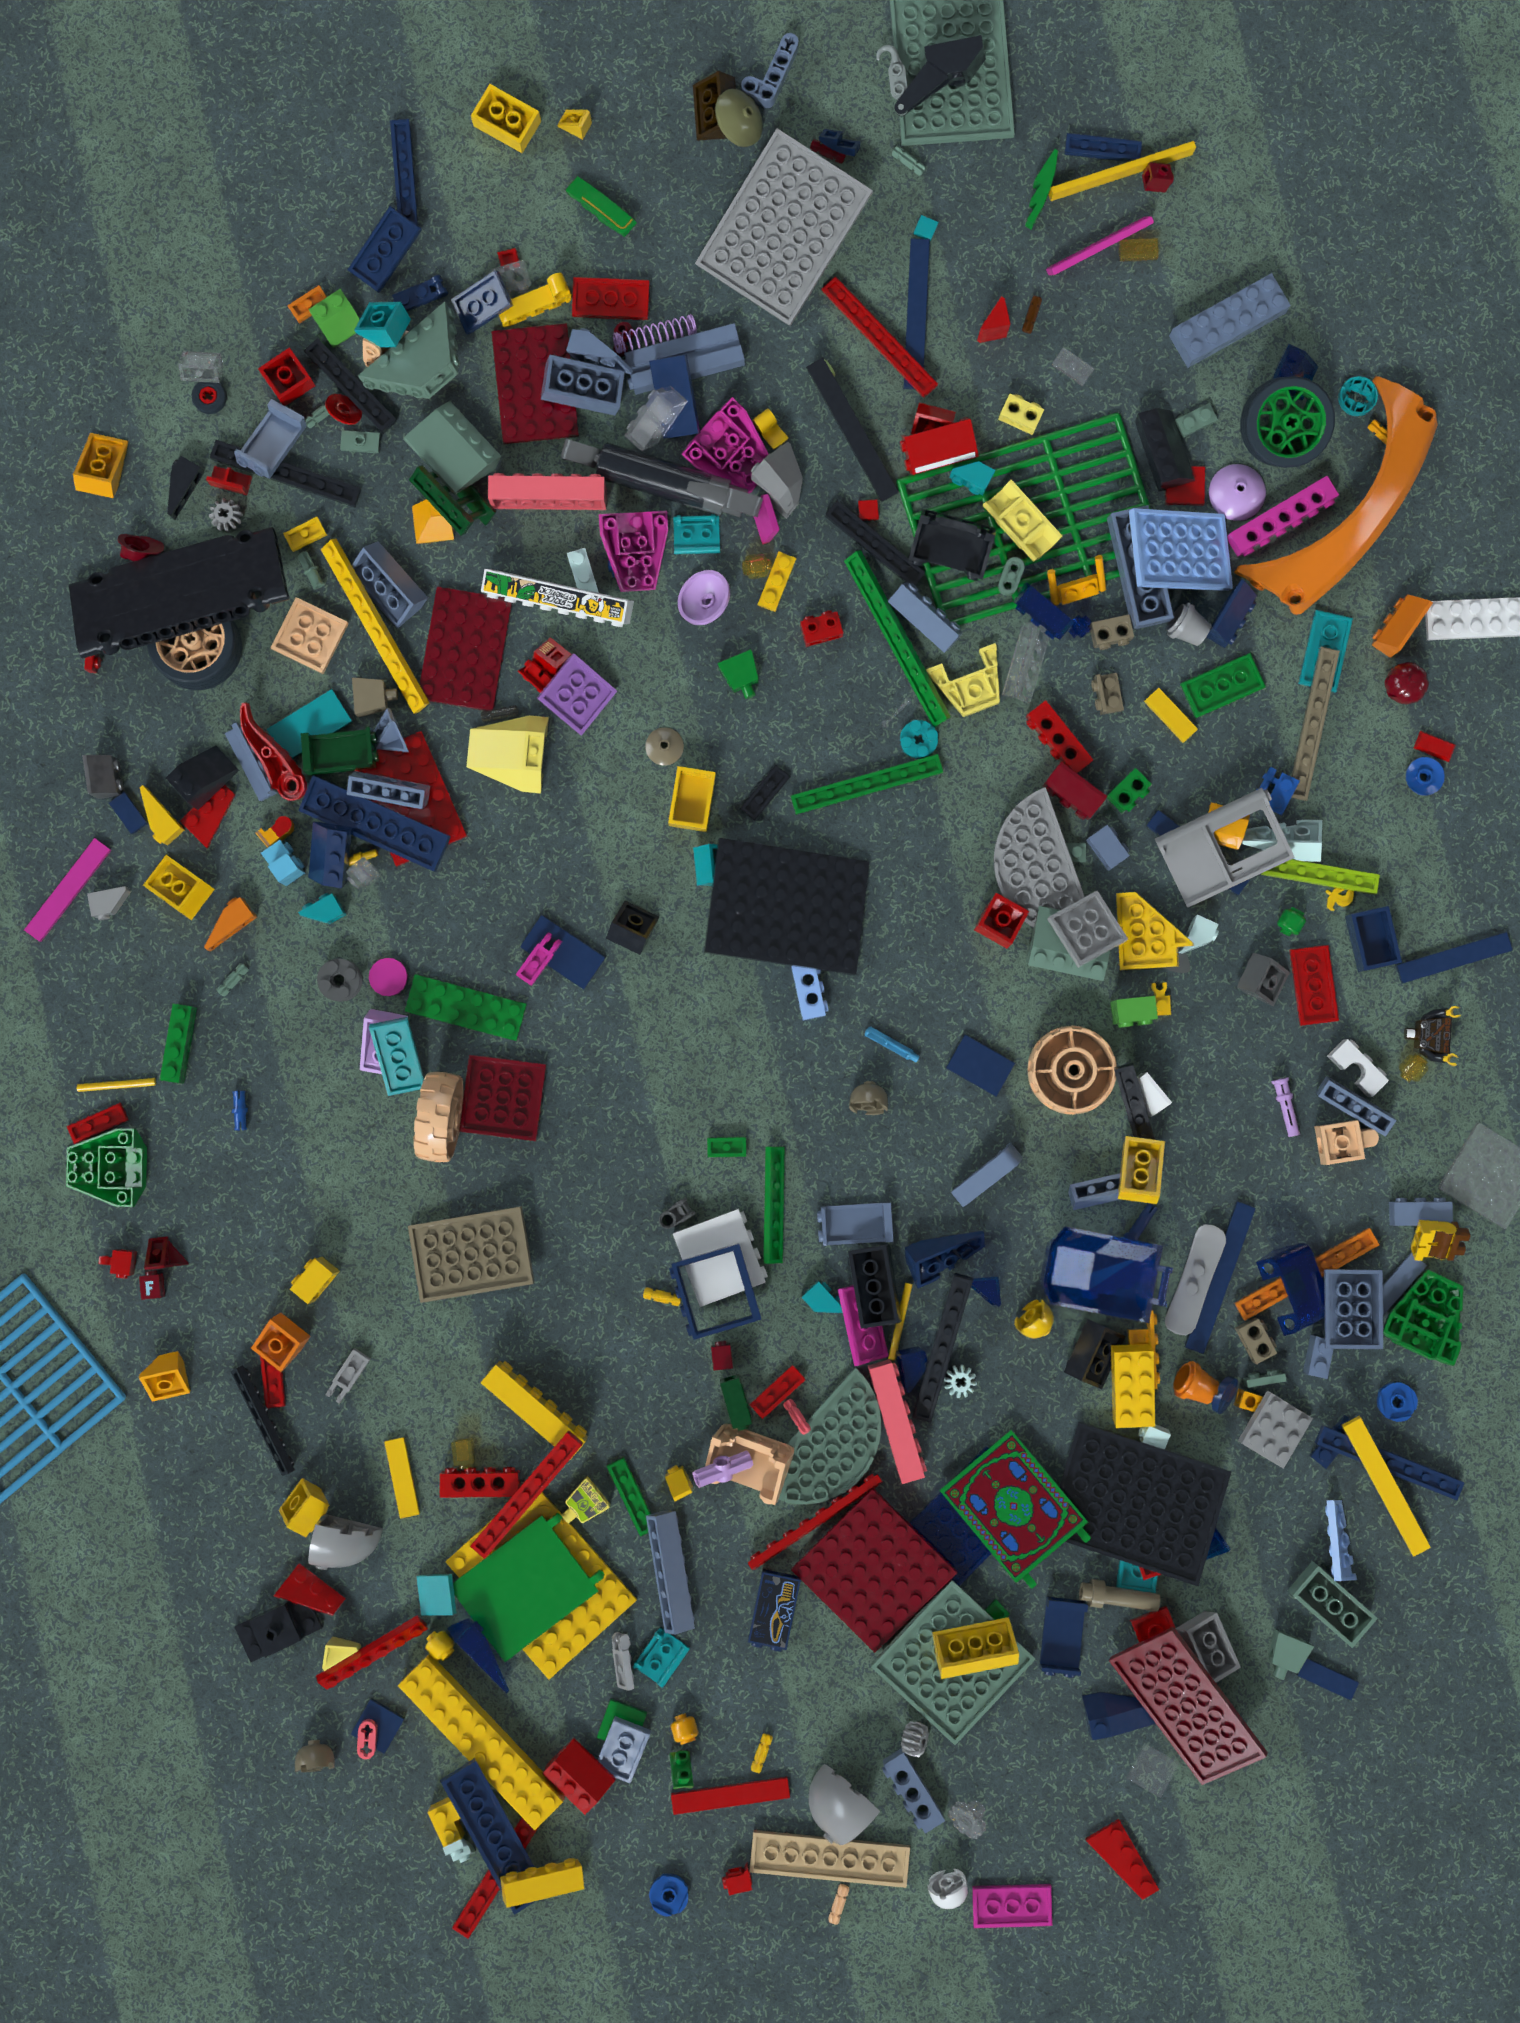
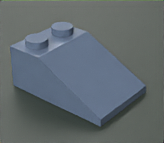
M585 328L580 330L572 329L566 351L576 361L632 374L633 370L613 350L595 337L590 330Z

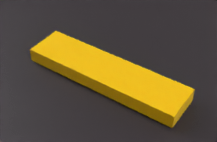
M405 1437L387 1440L384 1443L400 1519L419 1515L420 1510Z

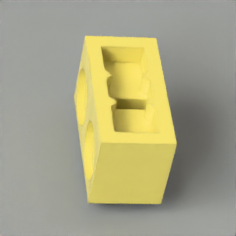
M1009 394L998 420L1033 435L1044 409L1035 402L1029 403L1025 401L1020 395ZM1015 406L1018 411L1012 412L1009 410V407ZM1032 414L1035 419L1029 420L1026 415Z

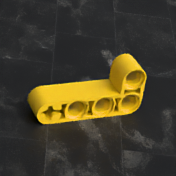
M555 273L547 278L548 285L511 299L514 306L499 315L503 327H509L527 320L526 318L529 316L534 317L544 313L546 309L551 310L559 307L561 303H569L572 298L563 274Z

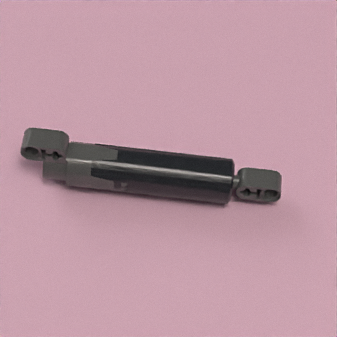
M565 439L560 458L591 468H595L597 465L596 474L604 477L605 481L719 516L723 513L741 518L742 513L754 517L759 515L763 498L749 494L748 489L732 485L729 479L608 442L603 445L599 453L600 449Z

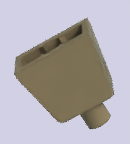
M352 678L354 712L357 717L385 711L388 708L387 701L398 700L397 689H386V683L383 680Z

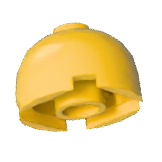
M1038 1300L1029 1302L1022 1309L1026 1312L1020 1318L1016 1317L1014 1325L1016 1329L1024 1336L1032 1339L1048 1335L1054 1322L1053 1312L1043 1300L1041 1302Z

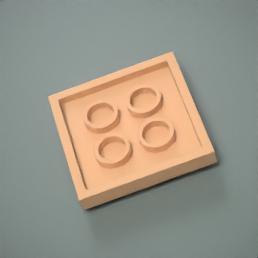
M296 597L271 649L324 674L349 623Z

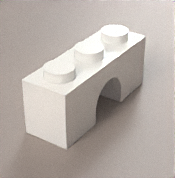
M1342 1040L1327 1057L1340 1070L1346 1069L1352 1063L1358 1065L1361 1070V1076L1354 1084L1367 1097H1373L1389 1081L1385 1077L1386 1073L1381 1068H1376L1372 1064L1373 1060L1367 1054H1362L1358 1050L1359 1046L1353 1040Z

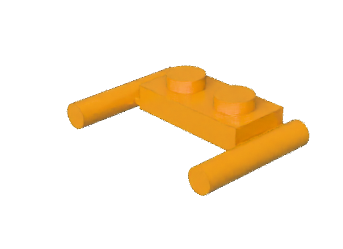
M1095 556L1097 574L1058 586L1055 570H1048L1052 606H1057L1059 603L1064 605L1097 595L1099 591H1105L1106 582L1103 556Z

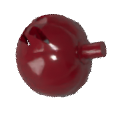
M1405 662L1391 668L1386 676L1384 685L1387 695L1399 704H1411L1423 698L1428 690L1429 680L1427 672L1422 667L1413 662Z

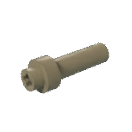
M1091 1579L1090 1583L1082 1582L1079 1589V1599L1088 1601L1089 1607L1102 1608L1104 1604L1156 1612H1158L1160 1607V1594L1106 1586L1104 1580Z

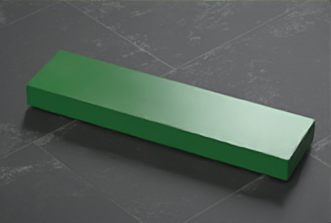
M622 1457L606 1466L641 1537L648 1533L646 1515L651 1514L625 1457Z

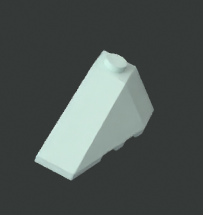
M1297 820V825L1287 827L1286 823H1279L1295 857L1293 859L1321 862L1322 820ZM1268 826L1246 829L1243 838L1244 845L1265 850L1277 843L1273 830Z

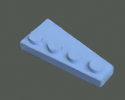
M1328 1500L1325 1512L1329 1521L1327 1532L1331 1542L1329 1553L1333 1563L1331 1566L1334 1581L1357 1580L1356 1573L1351 1571V1565L1354 1564L1353 1556L1349 1555L1347 1550L1350 1544L1349 1536L1343 1529L1346 1528V1520L1342 1500Z

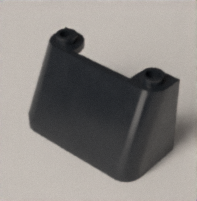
M922 509L908 560H911L912 564L923 566V563L927 562L964 571L970 580H983L996 529L980 523Z

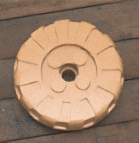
M1064 1026L1045 1034L1033 1047L1027 1065L1028 1081L1033 1093L1049 1109L1063 1114H1082L1097 1108L1110 1095L1116 1082L1114 1067H1117V1062L1110 1045L1099 1034L1080 1026ZM1072 1064L1078 1068V1073L1074 1076L1069 1073V1067Z
M429 1072L422 1083L420 1098L417 1101V1117H415L414 1123L415 1155L419 1159L427 1161L449 1162L454 1155L459 1137L464 1096L463 1079L461 1076L452 1073Z

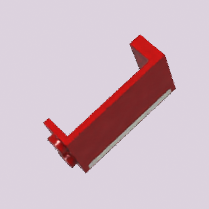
M968 417L962 418L955 423L908 436L905 434L901 435L900 447L901 451L905 452L906 460H904L905 469L912 475L979 457L971 418Z

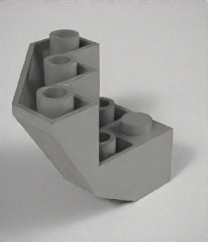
M789 442L781 445L773 453L768 454L761 463L757 462L751 470V480L769 493L773 508L786 519L799 505L803 481Z

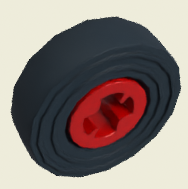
M204 379L196 383L191 394L195 407L205 414H216L221 411L227 400L226 391L223 386L212 379ZM207 393L213 397L211 400H205Z

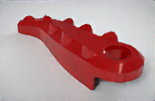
M242 703L240 707V722L243 735L262 763L271 789H276L281 797L286 800L296 801L301 799L307 790V782L302 774L301 767L297 766L286 749H283L271 735H268L256 724L249 703ZM291 780L296 782V789L294 791L289 788Z

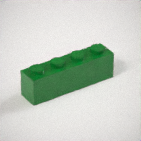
M172 1004L160 1074L161 1081L182 1084L185 1082L197 1007Z

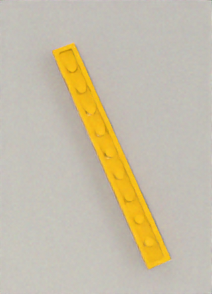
M336 538L331 539L321 549L323 555L413 714L420 712L429 704L427 697Z

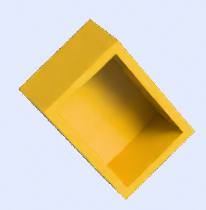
M677 766L668 821L669 826L707 832L716 772Z

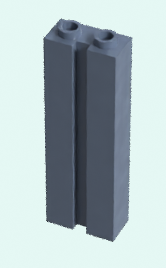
M735 323L625 352V360L623 361L633 370L632 374H629L630 378H627L630 390L634 389L635 395L654 390L649 363L651 360L687 354L691 380L744 366L745 359Z

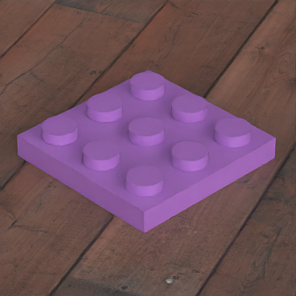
M572 653L537 699L582 736L617 690Z

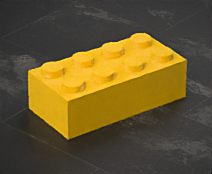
M1150 1344L1111 1345L1112 1414L1115 1427H1155L1154 1350Z

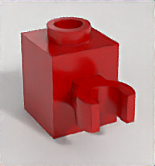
M116 1249L113 1250L112 1256H99L98 1264L111 1265L110 1274H116V1278L127 1279L128 1276L134 1275L137 1251Z

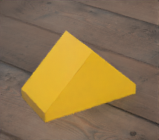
M565 110L557 126L583 140L592 124L590 112L588 110Z

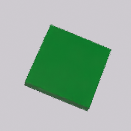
M610 1699L597 1738L606 1739L615 1716L643 1726L647 1712Z

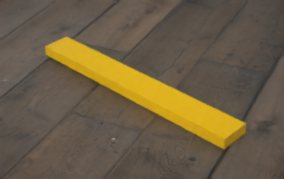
M1191 141L1053 186L1049 192L1050 201L1145 171L1149 162L1167 164L1191 156L1196 149L1195 142Z
M1357 1416L1342 1424L1413 1557L1431 1548L1361 1417Z

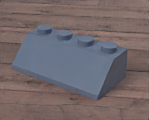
M379 541L363 547L352 564L369 597L396 628H399L418 612L428 599Z

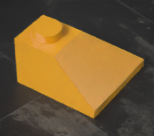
M427 499L412 506L416 544L454 540L453 527Z
M179 1351L159 1355L139 1374V1379L152 1402L190 1393L185 1364Z

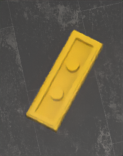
M1160 688L1144 701L1182 743L1198 730Z

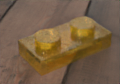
M1158 238L1119 241L1120 261L1157 260L1159 257Z

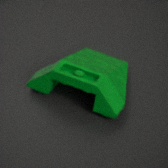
M115 1129L67 1147L66 1187L115 1207H135L146 1188L147 1147L137 1129Z

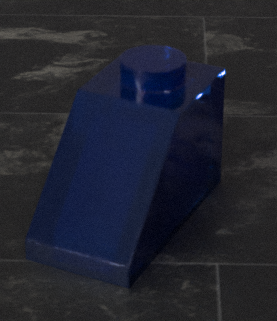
M918 1346L896 1351L900 1380L906 1393H910L926 1370L927 1355Z

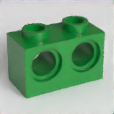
M1135 768L1107 795V799L1121 813L1125 810L1129 812L1137 805L1134 801L1138 797L1143 799L1150 792L1148 788L1152 784ZM1133 781H1138L1141 784L1140 790L1133 788ZM1120 794H1124L1127 797V803L1120 802Z

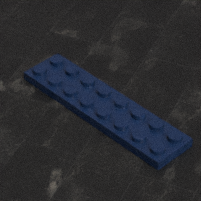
M314 775L298 810L324 823L352 827L351 835L434 872L437 871L451 836L369 799L347 795L346 789Z
M475 1758L440 1780L501 1892L500 1877L506 1876L509 1872L519 1873L527 1868L534 1867ZM533 1902L510 1908L515 1915Z

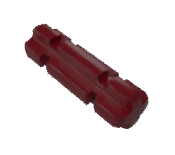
M813 139L811 142V151L816 153L818 151L820 155L831 160L836 159L835 161L840 164L844 162L845 154L820 144V141Z

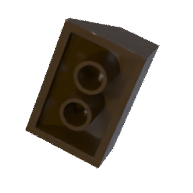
M717 71L693 85L696 138L698 141L727 139L718 125L715 106L718 97L728 89H736L735 77Z

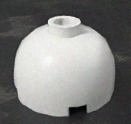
M954 1869V1872L944 1874L945 1870L936 1872L930 1877V1884L928 1885V1891L933 1902L943 1909H954L960 1906L968 1894L967 1880L963 1872L958 1869Z

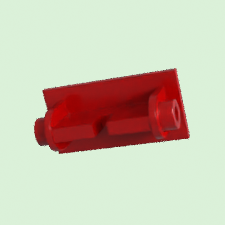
M528 659L524 664L525 667L519 669L518 672L541 693L552 677L547 672L541 676L540 673L543 669L534 660Z

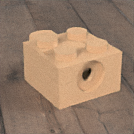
M1359 1120L1314 1126L1321 1165L1365 1159L1363 1148L1373 1147L1379 1141L1378 1133L1375 1130L1369 1128L1360 1130Z

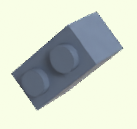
M1106 825L1086 841L1109 871L1130 855L1128 854L1129 849L1123 842L1120 843L1117 839L1118 834L1114 828H1109Z
M1310 1334L1303 1373L1328 1379L1333 1349L1325 1348V1337Z

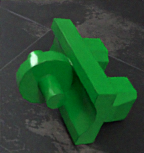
M670 1752L673 1789L693 1788L690 1752Z

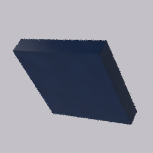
M371 1698L351 1735L358 1738L360 1724L366 1719L374 1720L378 1728L376 1750L385 1754L405 1717ZM369 1725L363 1728V1730H366V1737H369L370 1731L373 1730L369 1728Z

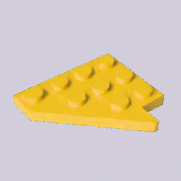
M1137 892L1116 893L1117 922L1128 938L1126 942L1119 945L1120 970L1179 967L1178 947L1194 946V943Z

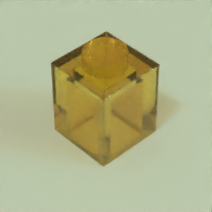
M473 1438L453 1440L451 1446L454 1466H459L460 1469L471 1467V1464L475 1462Z

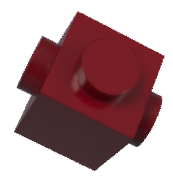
M1149 162L1142 174L1144 190L1165 193L1174 180L1170 164Z

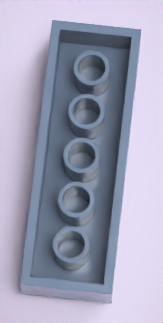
M1271 273L1174 327L1169 337L1187 368L1286 314L1291 305Z
M1149 505L1137 507V509H1149ZM1131 509L1111 513L1107 518L1128 615H1130L1132 629L1136 630L1170 622L1174 616L1167 588L1137 587L1129 510Z

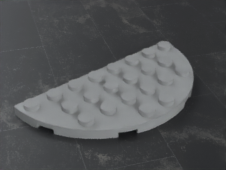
M1046 787L1027 796L1010 812L1000 828L994 849V872L999 890L1003 897L1030 911L1024 922L1032 927L1035 924L1039 905L1062 910L1085 897Z

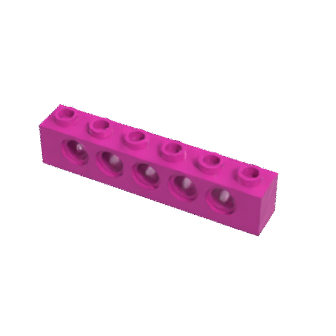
M1328 476L1234 530L1227 536V540L1237 557L1241 555L1246 557L1255 551L1254 547L1258 545L1260 547L1265 546L1271 541V537L1275 535L1277 538L1287 532L1286 528L1291 525L1295 528L1303 523V518L1308 516L1310 519L1319 513L1318 509L1323 506L1327 509L1335 504L1334 500L1339 494ZM1312 496L1318 497L1319 503L1314 502ZM1296 505L1301 506L1303 508V512H1298L1296 510ZM1279 515H1284L1287 518V522L1281 521ZM1263 525L1270 526L1271 531L1264 530ZM1247 534L1253 535L1255 541H1250L1247 538Z

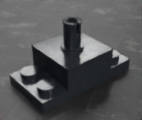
M286 1601L236 1625L234 1628L251 1663L301 1641L305 1636L322 1629L323 1626L315 1610Z

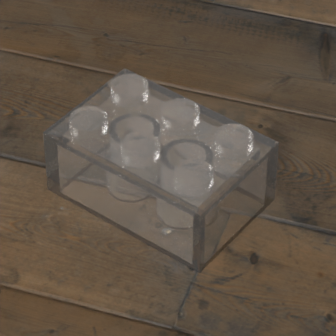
M672 386L654 389L649 394V401L646 405H643L638 410V417L627 426L628 431L624 436L641 451L658 445L688 402Z

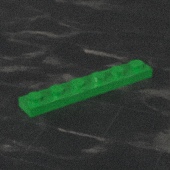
M766 1147L764 1263L766 1264L783 1263L785 1147Z

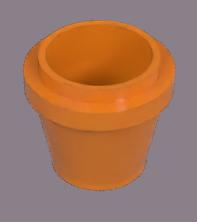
M1194 1361L1185 1363L1177 1372L1173 1382L1174 1393L1177 1397L1191 1399L1204 1404H1209L1213 1401V1397L1217 1394L1219 1382L1205 1372L1200 1364Z

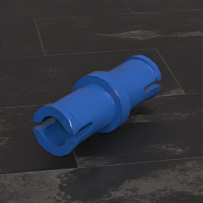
M233 1091L234 1109H232V1113H234V1130L240 1131V1122L241 1129L247 1130L246 1113L248 1108L245 1105V1091H240V1099H238V1091Z

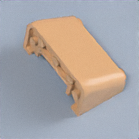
M723 1424L712 1437L705 1466L713 1464V1460L718 1456L731 1457L747 1450L753 1460V1466L733 1474L731 1481L760 1491L759 1497L764 1503L775 1505L782 1491L793 1458L794 1448L747 1429L738 1431L737 1428L733 1429L732 1424Z

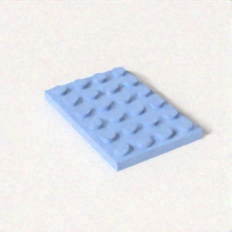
M1137 508L1129 510L1137 587L1222 591L1233 589L1225 514Z

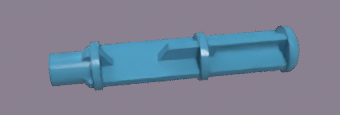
M871 1026L865 1031L866 1037L881 1044L883 1047L888 1048L907 1060L918 1061L919 1055Z

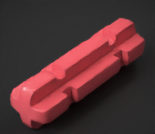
M788 1399L784 1402L783 1406L788 1411L795 1425L799 1426V1431L803 1435L807 1434L811 1427L796 1407L795 1402L792 1399Z

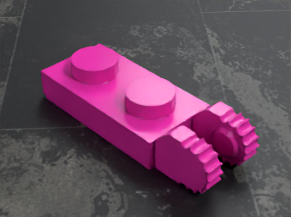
M549 932L540 944L536 945L516 973L519 978L531 986L551 961L554 953L562 943L558 939L549 951L545 949L544 946L552 937V934Z

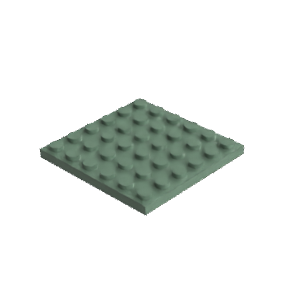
M951 1579L879 1654L870 1666L947 1739L956 1745L1033 1663L1035 1657L1016 1640L1019 1651L1018 1664L941 1679L932 1632L995 1620Z

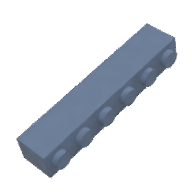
M664 1510L646 1515L665 1633L676 1635L695 1629V1618L691 1609V1595L688 1590V1576L685 1572V1557L682 1553V1538L679 1534V1520L676 1511Z

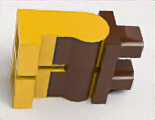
M1419 1220L1411 1244L1414 1260L1422 1261L1423 1257H1435L1437 1259L1447 1258L1448 1261H1453L1455 1255L1465 1254V1243L1460 1241H1469L1470 1232L1468 1228H1459L1458 1222Z

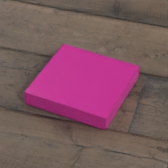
M768 494L761 496L763 501L759 515L754 517L762 545L769 543L780 530Z

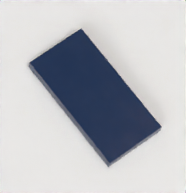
M389 206L347 270L379 293L422 229Z
M687 354L649 361L663 439L701 433Z
M541 915L520 947L531 954L548 932L551 933L552 937L544 946L545 949L549 951L558 939L562 943L554 953L548 966L584 990L605 960V957Z

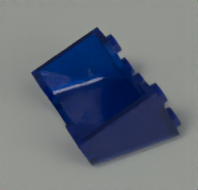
M1297 1243L1273 1250L1256 1262L1263 1280L1281 1276L1294 1311V1313L1277 1317L1284 1336L1295 1334L1325 1318L1324 1282L1312 1250L1307 1244ZM1266 1263L1273 1266V1273L1269 1274L1264 1270ZM1286 1319H1291L1294 1322L1289 1328L1285 1325Z

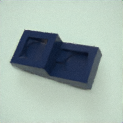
M824 129L819 136L820 142L839 153L855 157L860 150V141L843 139V131Z

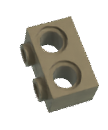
M1130 615L1092 622L1089 626L1094 648H1100V650L1109 649L1111 645L1117 643L1118 646L1127 645L1134 638ZM1117 628H1123L1126 635H1119ZM1098 632H1105L1107 639H1101L1098 636Z
M1254 1317L1235 1327L1253 1363L1258 1364L1277 1354L1275 1350L1277 1347L1272 1337H1268L1266 1333L1268 1329L1263 1320ZM1252 1326H1255L1257 1329L1254 1336L1249 1335V1329ZM1264 1343L1266 1350L1263 1353H1259L1258 1346Z

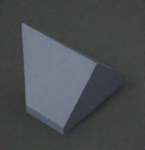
M387 708L374 730L377 734L375 748L409 752L400 726L391 709Z

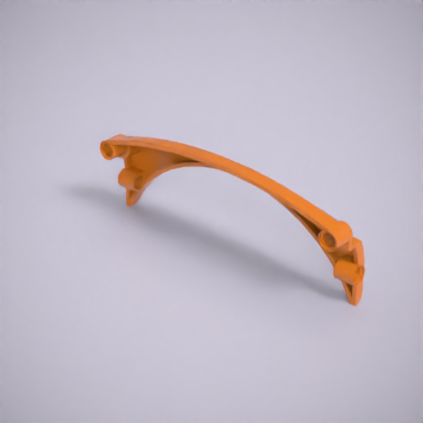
M1379 376L1374 377L1372 380L1386 410L1387 443L1377 477L1365 498L1353 513L1325 537L1302 550L1272 561L1240 565L1234 571L1235 574L1249 580L1250 584L1261 591L1267 589L1280 598L1281 602L1289 606L1293 614H1302L1336 585L1363 557L1401 506L1424 463L1438 426L1436 412L1434 409L1424 405L1422 397L1398 383Z

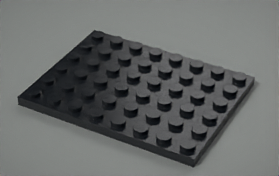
M718 838L704 953L856 975L869 861Z
M1078 1422L1059 1488L1088 1521L1083 1526V1529L1091 1539L1085 1543L1075 1533L1065 1542L1199 1586L1232 1471Z

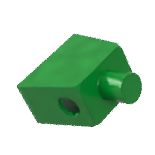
M752 650L717 663L719 671L733 693L742 690L745 699L756 695L752 685L758 683V675Z

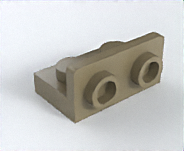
M1117 673L1101 676L1100 674L1095 675L1094 680L1091 681L1093 692L1097 694L1095 707L1097 711L1100 710V715L1124 711Z

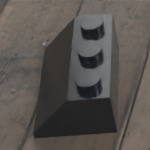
M1087 1319L1078 1342L1074 1346L1073 1353L1066 1364L1064 1373L1102 1389L1111 1371V1345H1122L1126 1336Z

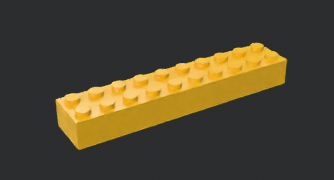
M430 1654L399 1683L398 1687L468 1761L475 1758L486 1780L534 1830L563 1803L565 1795L542 1774L543 1771Z

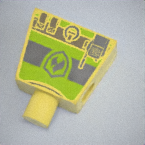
M586 1476L566 1499L565 1503L569 1508L561 1515L567 1523H570L576 1517L581 1523H584L610 1508L611 1504L591 1479Z

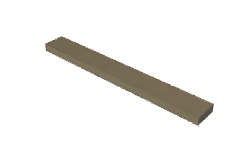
M1325 647L1319 648L1291 776L1300 781L1292 796L1294 799L1308 800L1339 650Z

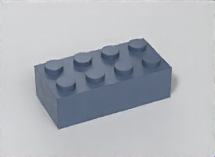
M549 355L545 364L541 400L615 416L620 408L625 371Z

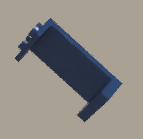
M1046 1597L1039 1668L1044 1674L1055 1676L1056 1673H1060L1068 1678H1075V1675L1081 1676L1079 1660L1084 1612L1088 1611L1086 1601Z

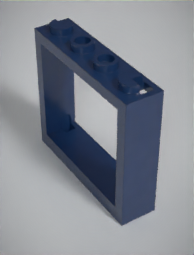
M739 1243L671 1264L672 1268H669L672 1280L676 1279L678 1286L675 1287L677 1298L682 1299L681 1312L683 1317L687 1316L689 1324L686 1325L688 1335L693 1336V1340L762 1320ZM733 1251L752 1315L698 1331L679 1267Z

